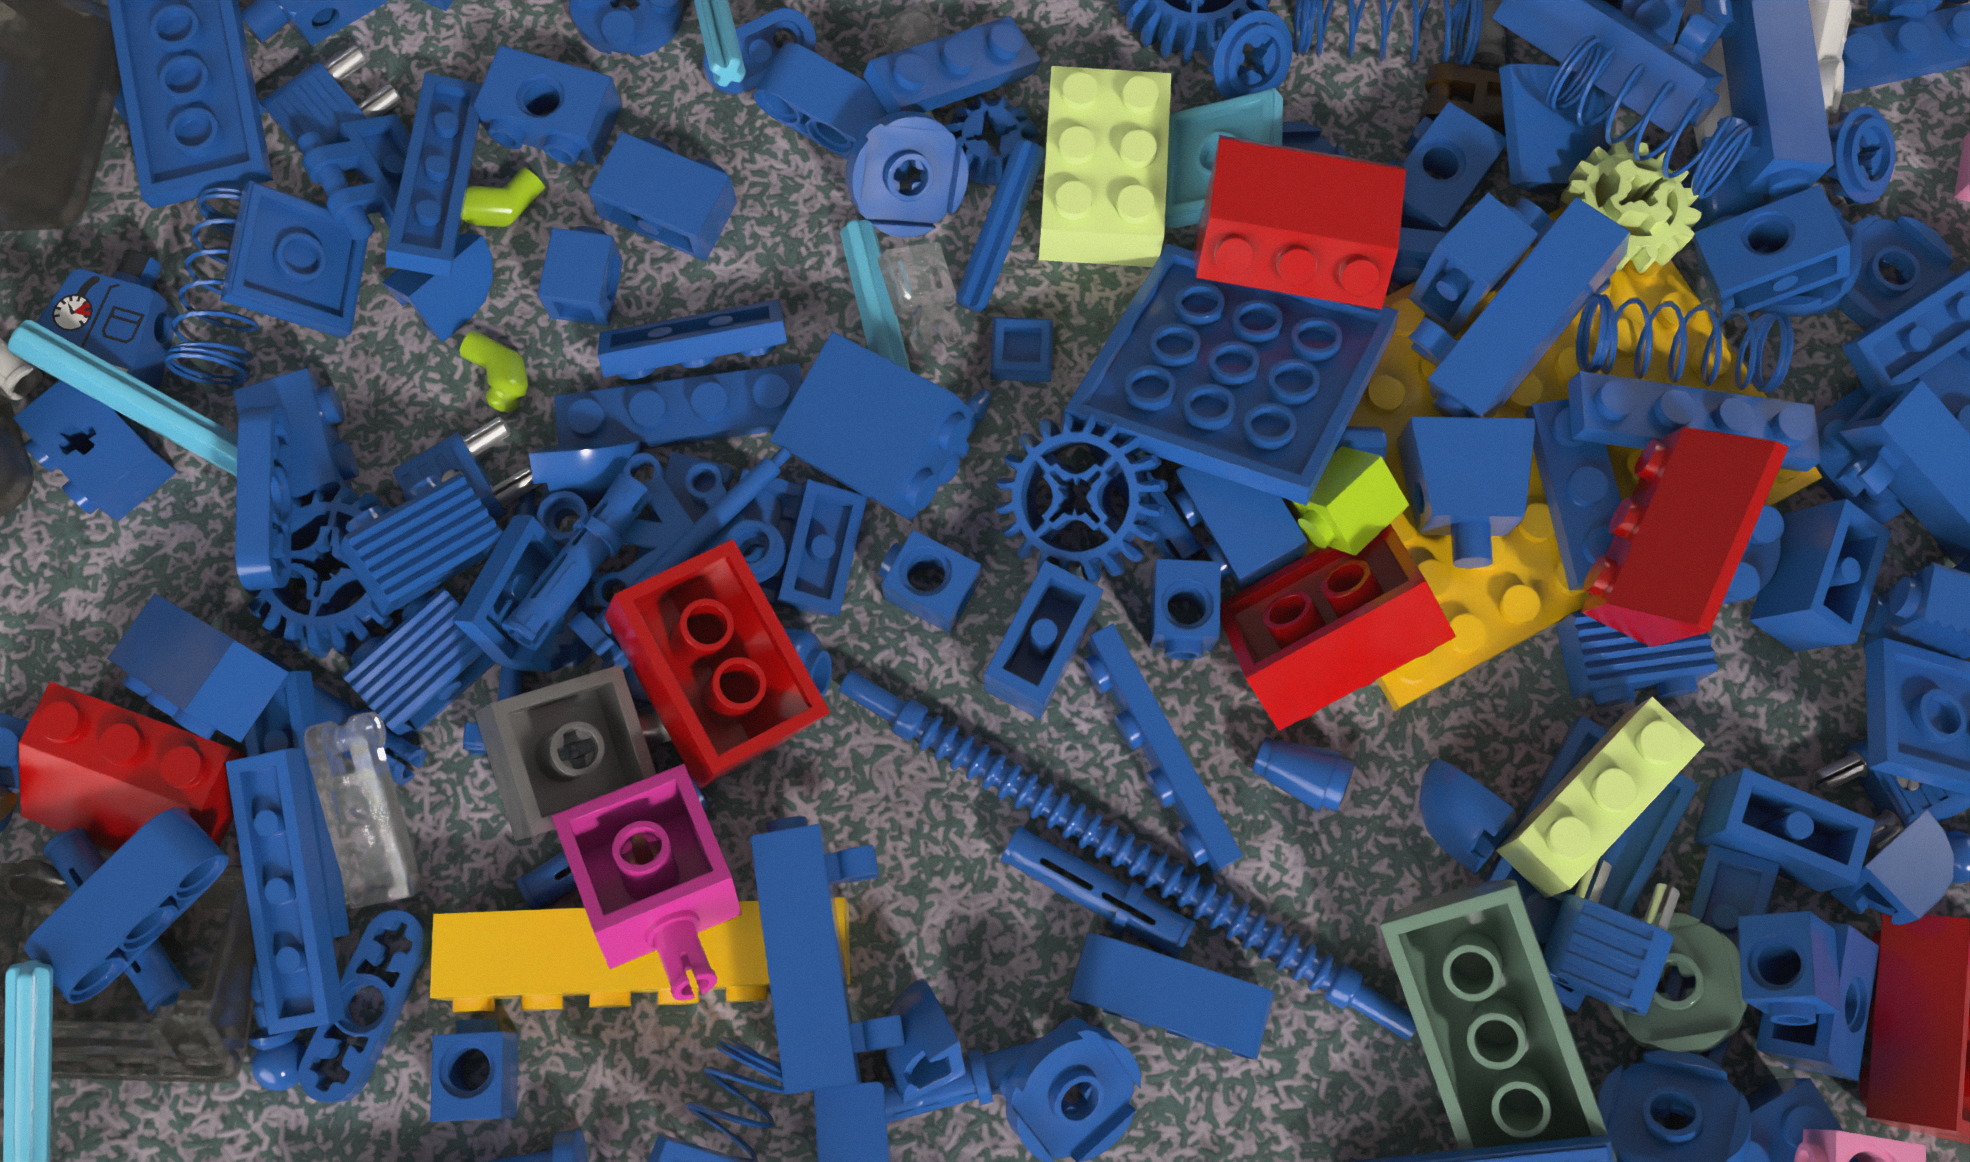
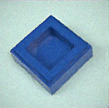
M993 317L990 380L1051 382L1053 319Z

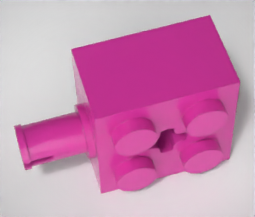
M685 764L552 815L551 817L593 932L609 969L657 950L671 985L670 991L676 1000L682 1001L695 998L686 974L687 970H692L701 995L713 988L717 983V976L710 966L698 932L742 915L731 873Z

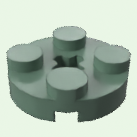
M1657 913L1653 923L1654 926L1657 927L1662 913ZM1673 913L1667 932L1674 936V940L1664 968L1678 966L1682 977L1694 976L1696 987L1686 990V999L1682 1001H1672L1668 993H1657L1655 990L1646 1016L1630 1013L1608 1003L1607 1005L1616 1022L1638 1045L1647 1049L1699 1054L1719 1046L1740 1029L1743 1015L1748 1005L1747 1002L1742 1000L1740 952L1735 944L1723 933L1720 935L1713 927L1702 924L1700 919L1683 913ZM1664 968L1660 976L1659 982L1665 979Z

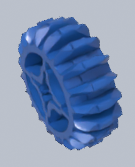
M1118 0V7L1121 14H1127L1126 25L1128 26V32L1141 31L1140 40L1142 41L1143 48L1156 43L1158 40L1161 42L1160 53L1163 60L1175 48L1183 50L1182 58L1185 65L1192 60L1194 51H1201L1202 56L1210 64L1215 55V50L1210 42L1221 39L1225 32L1224 21L1238 19L1243 9H1264L1268 11L1269 7L1267 4H1270L1271 0Z
M1064 412L1062 417V433L1053 420L1045 418L1039 422V430L1043 442H1040L1031 434L1023 433L1019 437V441L1028 455L1025 458L1010 453L1006 455L1004 462L1009 467L1017 470L1015 479L998 478L996 484L1001 490L1012 491V502H1001L997 504L996 510L998 514H1015L1016 522L1008 525L1003 530V534L1007 539L1025 535L1027 539L1019 546L1017 555L1021 559H1029L1041 551L1037 562V572H1039L1045 560L1054 565H1057L1060 561V568L1076 576L1081 566L1084 579L1094 583L1100 580L1101 562L1111 576H1118L1124 573V564L1120 557V552L1133 562H1139L1145 557L1142 548L1134 541L1136 536L1151 542L1157 541L1160 533L1154 527L1145 524L1147 515L1165 517L1168 508L1162 504H1150V493L1166 491L1168 483L1166 480L1160 479L1147 480L1145 473L1156 469L1161 464L1160 458L1155 455H1148L1138 460L1136 455L1140 452L1137 450L1140 447L1139 439L1137 437H1130L1123 444L1116 441L1115 439L1118 434L1117 422L1114 421L1102 434L1096 432L1097 422L1094 419L1095 414H1089L1085 419L1083 430H1077L1075 418L1071 414H1065ZM1082 444L1096 445L1110 454L1101 464L1095 463L1084 473L1077 472L1071 465L1063 464L1056 456L1070 447ZM1044 471L1043 478L1050 485L1053 498L1051 506L1042 515L1044 519L1042 522L1037 510L1036 492L1040 476ZM1123 471L1128 482L1129 506L1126 517L1121 525L1117 521L1119 516L1111 507L1110 493L1113 486L1120 480L1118 475ZM1070 482H1074L1076 486H1089V482H1094L1091 485L1092 489L1086 496L1088 502L1092 505L1090 509L1094 513H1089L1088 508H1075L1074 512H1069L1073 508L1072 504L1077 499ZM1083 521L1093 531H1100L1108 541L1094 549L1084 551L1070 548L1057 541L1055 537L1062 530H1069L1077 522Z
M341 486L334 498L327 492L315 489L312 503L309 505L302 499L292 497L290 578H297L307 585L306 599L311 602L309 615L298 613L290 596L289 582L284 588L250 591L244 588L250 595L256 596L247 606L253 615L261 620L265 619L262 626L266 633L275 639L283 637L284 645L296 652H302L308 647V651L314 656L326 658L333 647L341 656L352 657L356 637L363 644L377 636L374 629L379 625L389 632H392L399 626L397 621L390 616L392 613L383 617L339 553L343 537L349 533L345 527L347 523L372 507H382L383 503L377 496L366 492L359 498L358 494L351 488ZM384 506L382 509L387 513L393 510L394 507ZM317 538L310 547L304 549L312 540ZM338 562L346 567L340 568L336 576L329 572L331 576L329 580H325L319 575H326L330 567L336 570L335 564ZM366 592L355 604L347 608L354 596ZM406 603L399 610L404 611L409 603Z

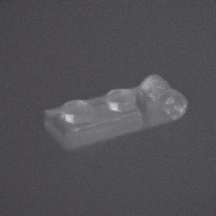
M375 712L353 715L348 719L347 724L340 726L333 721L310 725L304 733L305 751L351 909L412 897L424 889L384 751L386 743L385 725L381 717ZM345 751L351 752L355 769L346 771L342 759Z

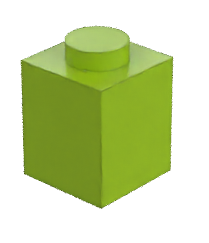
M1341 446L1333 453L1307 506L1292 501L1301 516L1298 520V525L1303 534L1313 544L1320 548L1328 546L1352 555H1357L1409 506L1381 456Z

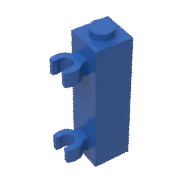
M1503 0L1492 19L1560 63H1562L1580 40L1589 35H1596V38H1601L1602 50L1599 59L1608 48L1615 46V55L1610 64L1594 83V85L1616 98L1631 71L1638 64L1643 63L1644 69L1642 74L1621 101L1642 116L1647 112L1662 86L1667 81L1672 80L1673 86L1650 118L1651 122L1668 133H1672L1679 125L1683 116L1697 98L1702 97V104L1683 130H1686L1690 124L1698 127L1711 113L1719 100L1720 95L1714 92L1724 75L1701 62V60L1721 36L1727 24L1708 12H1704L1702 15L1695 12L1681 32L1676 45L1604 0ZM1590 48L1581 56V58L1572 68L1574 72L1577 73L1579 71V69L1585 61V58Z
M1701 0L1702 13L1708 12L1727 24L1718 39H1722L1732 112L1731 122L1718 138L1706 162L1722 140L1736 126L1746 124L1747 128L1752 127L1753 133L1746 150L1738 161L1742 193L1766 194L1775 198L1786 192H1801L1809 189L1834 164L1809 1ZM1694 14L1688 15V17L1686 18V24ZM1721 118L1717 122V126L1720 125L1724 118ZM1711 137L1703 138L1702 147L1708 142V140Z
M1522 197L1514 208L1524 216L1527 224L1538 233L1530 245L1534 249L1459 341L1455 340L1442 327L1426 317L1409 336V339L1414 342L1411 349L1429 362L1438 365L1428 378L1431 396L1435 398L1432 403L1435 410L1443 417L1493 418L1627 254L1630 231L1577 197L1574 198L1557 221L1551 219L1536 204Z
M1923 380L1879 388L1839 431L1860 456L1844 466L1836 475L1835 480L1851 498L1856 497L1865 487L1872 495H1878L1888 486L1958 564L1953 569L1970 574V434Z
M805 816L786 817L766 823L767 833L750 835L784 1093L785 1095H792L860 1083L861 1077L857 1053L905 1045L901 1016L899 1015L856 1023L852 1022L833 885L879 878L876 852L873 845L828 853L826 837L821 825L808 826L807 817Z

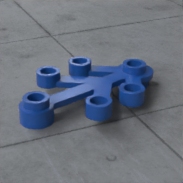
M638 453L630 457L624 467L623 474L634 478L640 468L645 466L654 468L653 477L641 483L648 489L647 493L652 495V500L649 504L662 523L635 519L627 529V532L621 539L623 544L654 550L622 571L607 573L597 581L594 595L603 609L610 604V602L606 601V593L612 586L620 584L627 588L694 525V522L666 484L665 472L658 459L649 453ZM702 462L695 464L686 473V489L692 499L698 504L708 505L711 509L728 493L721 471L712 463ZM704 476L716 478V484L711 490L700 492L695 489V485L700 478ZM558 491L550 494L541 502L537 510V521L561 547H564L573 535L574 530L569 532L559 531L561 521L570 515L578 517L582 514L588 515L591 510L579 495L570 491ZM740 511L722 528L725 533L718 532L695 554V556L700 555L734 539L742 555L750 545H762L765 547L763 557L755 562L746 561L757 582H762L771 578L779 571L785 559L786 548L780 532L772 524L759 519L747 520Z

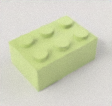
M1051 66L1039 260L1141 267L1154 266L1161 254L1165 234L1171 73Z

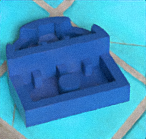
M514 515L452 621L492 660L503 667L519 671L552 673L563 667H576L580 665L592 652V649L567 624L581 611L591 620L601 613L594 611L592 585L596 584L600 579L598 570H596L574 602L550 630L551 632L538 650L534 651L524 647L507 634L508 631L502 628V623L518 607L534 583L555 556L563 549L531 515Z

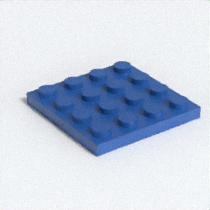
M1167 244L1067 404L1065 414H1071L1075 418L1077 430H1083L1085 419L1089 414H1095L1094 419L1097 422L1096 432L1102 434L1115 421L1117 422L1116 427L1118 429L1115 440L1121 444L1130 437H1137L1140 442V447L1137 449L1139 451L1307 506L1396 329L1399 310L1385 306L1381 310L1196 278L1194 251Z

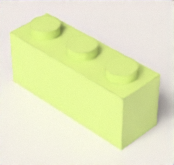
M1653 697L1649 698L1625 713L1504 840L1496 851L1545 898L1571 889L1705 744Z

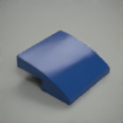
M1508 64L1499 67L1510 184L1511 186L1540 195L1566 189L1570 184L1568 178L1581 160L1586 161L1597 147L1602 148L1607 153L1610 150V144L1607 143L1604 134L1607 116L1591 126L1580 127L1576 118L1579 99L1561 110H1552L1551 106L1546 105L1545 96L1547 88L1559 66ZM1573 70L1570 71L1567 78L1565 79L1558 93V96L1567 88V86L1576 76L1577 73ZM1596 85L1590 88L1582 109L1583 121L1594 119L1606 109L1604 91Z
M742 468L738 475L737 483L751 470ZM775 478L741 510L747 520L759 519L772 524L780 532L785 543V559L779 571L771 578L758 582L770 605L824 616L838 617L840 615L867 497L807 479L804 485ZM759 544L750 545L744 551V559L749 562L758 561L763 557L765 547Z

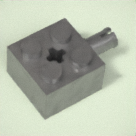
M621 664L490 703L475 713L515 841L556 829L551 817L554 814L656 775L648 748L671 740L653 705L639 710L635 709ZM562 745H575L578 757L571 761H561L557 748H560Z

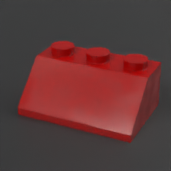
M1219 135L1193 254L1196 278L1382 310L1399 248L1406 178L1405 167Z
M1682 427L1658 441L1655 439L1650 441L1640 454L1634 468V474L1640 478L1632 497H1627L1621 502L1611 519L1609 532L1615 535L1606 556L1601 555L1593 563L1585 578L1583 589L1589 592L1581 613L1650 647L1710 632L1789 447L1773 440Z
M1391 524L1384 528L1357 555L1328 546L1320 548L1220 603V621L1245 679L1279 731L1299 720L1312 716L1318 710L1357 689L1372 684L1376 679L1404 664L1429 654L1436 647L1456 637L1426 579Z
M734 539L614 594L604 618L698 789L758 759L830 713Z
M50 681L18 743L21 817L61 832L77 827L79 830L85 828L93 844L116 852L153 817L171 808L182 807L220 847L234 818L226 762L246 758L247 755L231 747L207 740L201 736Z
M1882 913L1881 930H1876L1871 940L1879 946L1876 970H1878L1876 997H1871L1866 1028L1868 1035L1872 1037L1870 1064H1866L1863 1067L1859 1081L1860 1098L1862 1103L1867 1106L1866 1117L1887 1126L1970 1144V918L1925 914L1920 920L1896 925L1891 922L1892 915Z

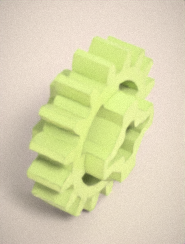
M1623 141L1614 144L1608 153L1602 148L1597 147L1586 161L1581 160L1568 178L1570 184L1562 193L1560 200L1569 205L1577 197L1629 230L1630 237L1627 254L1616 266V270L1620 271L1629 260H1632L1635 268L1640 273L1645 272L1654 261L1664 266L1677 252H1680L1695 235L1691 228L1699 221L1702 212L1690 207L1699 195L1694 196L1691 188H1683L1681 184L1689 174L1688 171L1675 178H1664L1662 164L1666 151L1659 155L1657 159L1649 158L1645 161H1636L1633 153L1628 152ZM1641 142L1639 145V155L1644 156L1649 153L1647 143Z

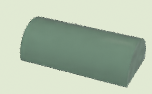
M1515 880L1489 881L1448 891L1404 907L1382 920L1380 927L1460 1150L1608 1134ZM1611 1143L1615 1162H1617V1157L1613 1145Z

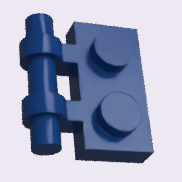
M397 114L340 123L337 137L339 143L326 145L321 135L315 131L303 134L297 141L304 155L302 160L304 169L314 183L321 184L328 196L326 204L330 214L338 225L346 227L353 240H363L373 234L374 226L367 214L380 212L389 229H391L411 138ZM356 171L363 185L351 187L343 173Z

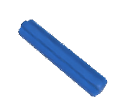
M1023 139L1015 142L956 293V303L965 309L983 313L987 308L1044 161L1045 149L1036 143Z

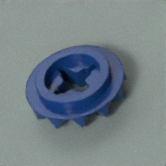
M1243 9L1238 19L1224 21L1225 32L1221 39L1210 42L1215 50L1214 61L1206 68L1214 76L1215 83L1212 89L1226 100L1272 88L1277 90L1285 79L1292 60V38L1286 23L1278 15L1264 9ZM1244 44L1254 47L1250 55L1253 60L1252 66L1256 71L1241 65L1245 60L1242 52Z
M979 95L974 104L966 108L958 106L954 118L950 124H946V128L954 135L958 145L962 147L966 155L969 169L968 180L978 184L999 185L1016 141L1023 139L1038 144L1037 125H1033L1029 119L1025 106L1018 109L1009 104L1004 95L998 101H985ZM985 122L989 123V127L993 128L996 135H1004L1000 138L998 156H995L993 148L989 147L987 141H979L983 136Z
M1863 106L1842 111L1838 123L1829 126L1834 164L1824 175L1833 178V195L1843 196L1847 205L1871 203L1877 200L1886 190L1893 173L1896 158L1893 134L1884 116L1872 107Z

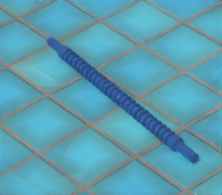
M853 669L849 671L842 681L839 692L893 724L891 728L893 734L907 742L913 738L919 740V749L921 751L926 750L928 747L933 748L936 760H941L944 756L948 757L951 760L950 768L952 770H956L960 766L967 770L966 778L968 780L978 776L983 780V789L987 790L991 786L999 789V799H1004L1007 795L1014 798L1015 809H1020L1023 805L1031 809L1029 814L1031 819H1036L1039 815L1044 816L1047 819L1046 828L1051 829L1055 825L1060 826L1063 829L1062 837L1064 839L1069 838L1071 835L1076 836L1079 839L1078 847L1080 849L1085 848L1087 845L1092 846L1095 849L1094 857L1096 859L1101 858L1103 855L1110 857V867L1116 869L1119 865L1125 866L1128 869L1126 873L1127 878L1132 879L1135 875H1139L1144 879L1143 886L1145 889L1150 888L1152 885L1160 889L1159 897L1161 899H1165L1168 895L1177 899L1175 903L1177 909H1181L1185 905L1190 906L1193 909V919H1198L1201 915L1206 916L1209 919L1208 927L1210 929H1215L1220 925L1226 929V939L1230 940L1235 935L1242 939V949L1247 950L1251 946L1256 947L1259 950L1258 958L1260 960H1264L1268 956L1273 957L1276 960L1274 965L1276 970H1282L1285 966L1289 967L1292 970L1291 978L1294 981L1305 977L1309 980L1308 989L1315 991L1320 987L1325 990L1324 999L1334 1006L1343 1009L1349 1005L1406 1041L1415 1033L1417 1028L1411 1012L1361 982L1362 973L1346 963L1341 964L1339 967L1332 964V954H1326L1323 958L1319 957L1316 954L1317 946L1314 943L1309 944L1307 947L1299 944L1300 936L1298 933L1287 937L1282 933L1283 925L1281 923H1277L1273 927L1265 923L1267 918L1265 913H1260L1257 917L1252 916L1249 913L1250 905L1248 903H1243L1240 907L1232 903V893L1228 892L1224 896L1216 893V883L1211 882L1206 887L1199 882L1200 874L1198 872L1193 873L1191 876L1183 873V863L1178 862L1175 866L1169 865L1166 862L1167 853L1162 852L1159 856L1153 855L1150 852L1151 844L1149 842L1144 843L1142 846L1134 843V833L1129 832L1126 836L1120 835L1117 832L1119 828L1118 823L1113 822L1110 826H1106L1101 822L1103 815L1100 812L1092 817L1085 812L1087 807L1085 803H1080L1077 807L1069 803V793H1064L1061 797L1053 793V783H1048L1045 787L1040 786L1037 783L1038 774L1033 773L1026 777L1021 773L1023 767L1020 763H1017L1012 768L1005 763L1007 759L1005 754H1000L997 758L993 757L990 754L991 746L989 744L979 748L974 744V735L970 734L966 738L959 736L958 725H953L950 728L944 727L942 725L944 721L943 716L938 715L934 719L929 717L928 707L916 699L911 698L905 702Z

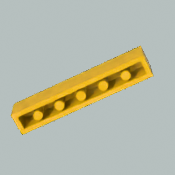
M834 897L847 984H850L849 903L845 897ZM739 901L742 915L698 932L710 966L717 976V983L710 990H726V1002L766 1001L767 988H770L759 901ZM585 908L433 914L430 998L453 1001L452 1013L495 1012V999L521 998V1010L523 1011L563 1009V996L590 995V1008L631 1006L632 993L658 992V1005L699 1003L700 989L692 970H687L686 974L695 998L681 1001L676 1000L672 996L670 991L671 985L657 950L609 969Z

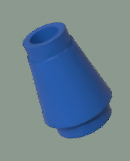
M1265 737L1255 760L1252 773L1264 777L1266 781L1318 812L1321 811L1322 807L1338 812L1355 763L1341 758L1342 751L1283 740L1276 741Z

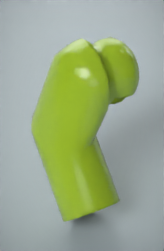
M522 167L503 188L468 186L462 220L477 226H509L545 189V186L534 173L525 167Z
M477 330L470 331L461 344L460 355L486 370L487 383L490 385L485 395L486 402L490 407L501 412L508 413L516 410L520 404V397H524L528 389L526 367L523 358L516 351Z

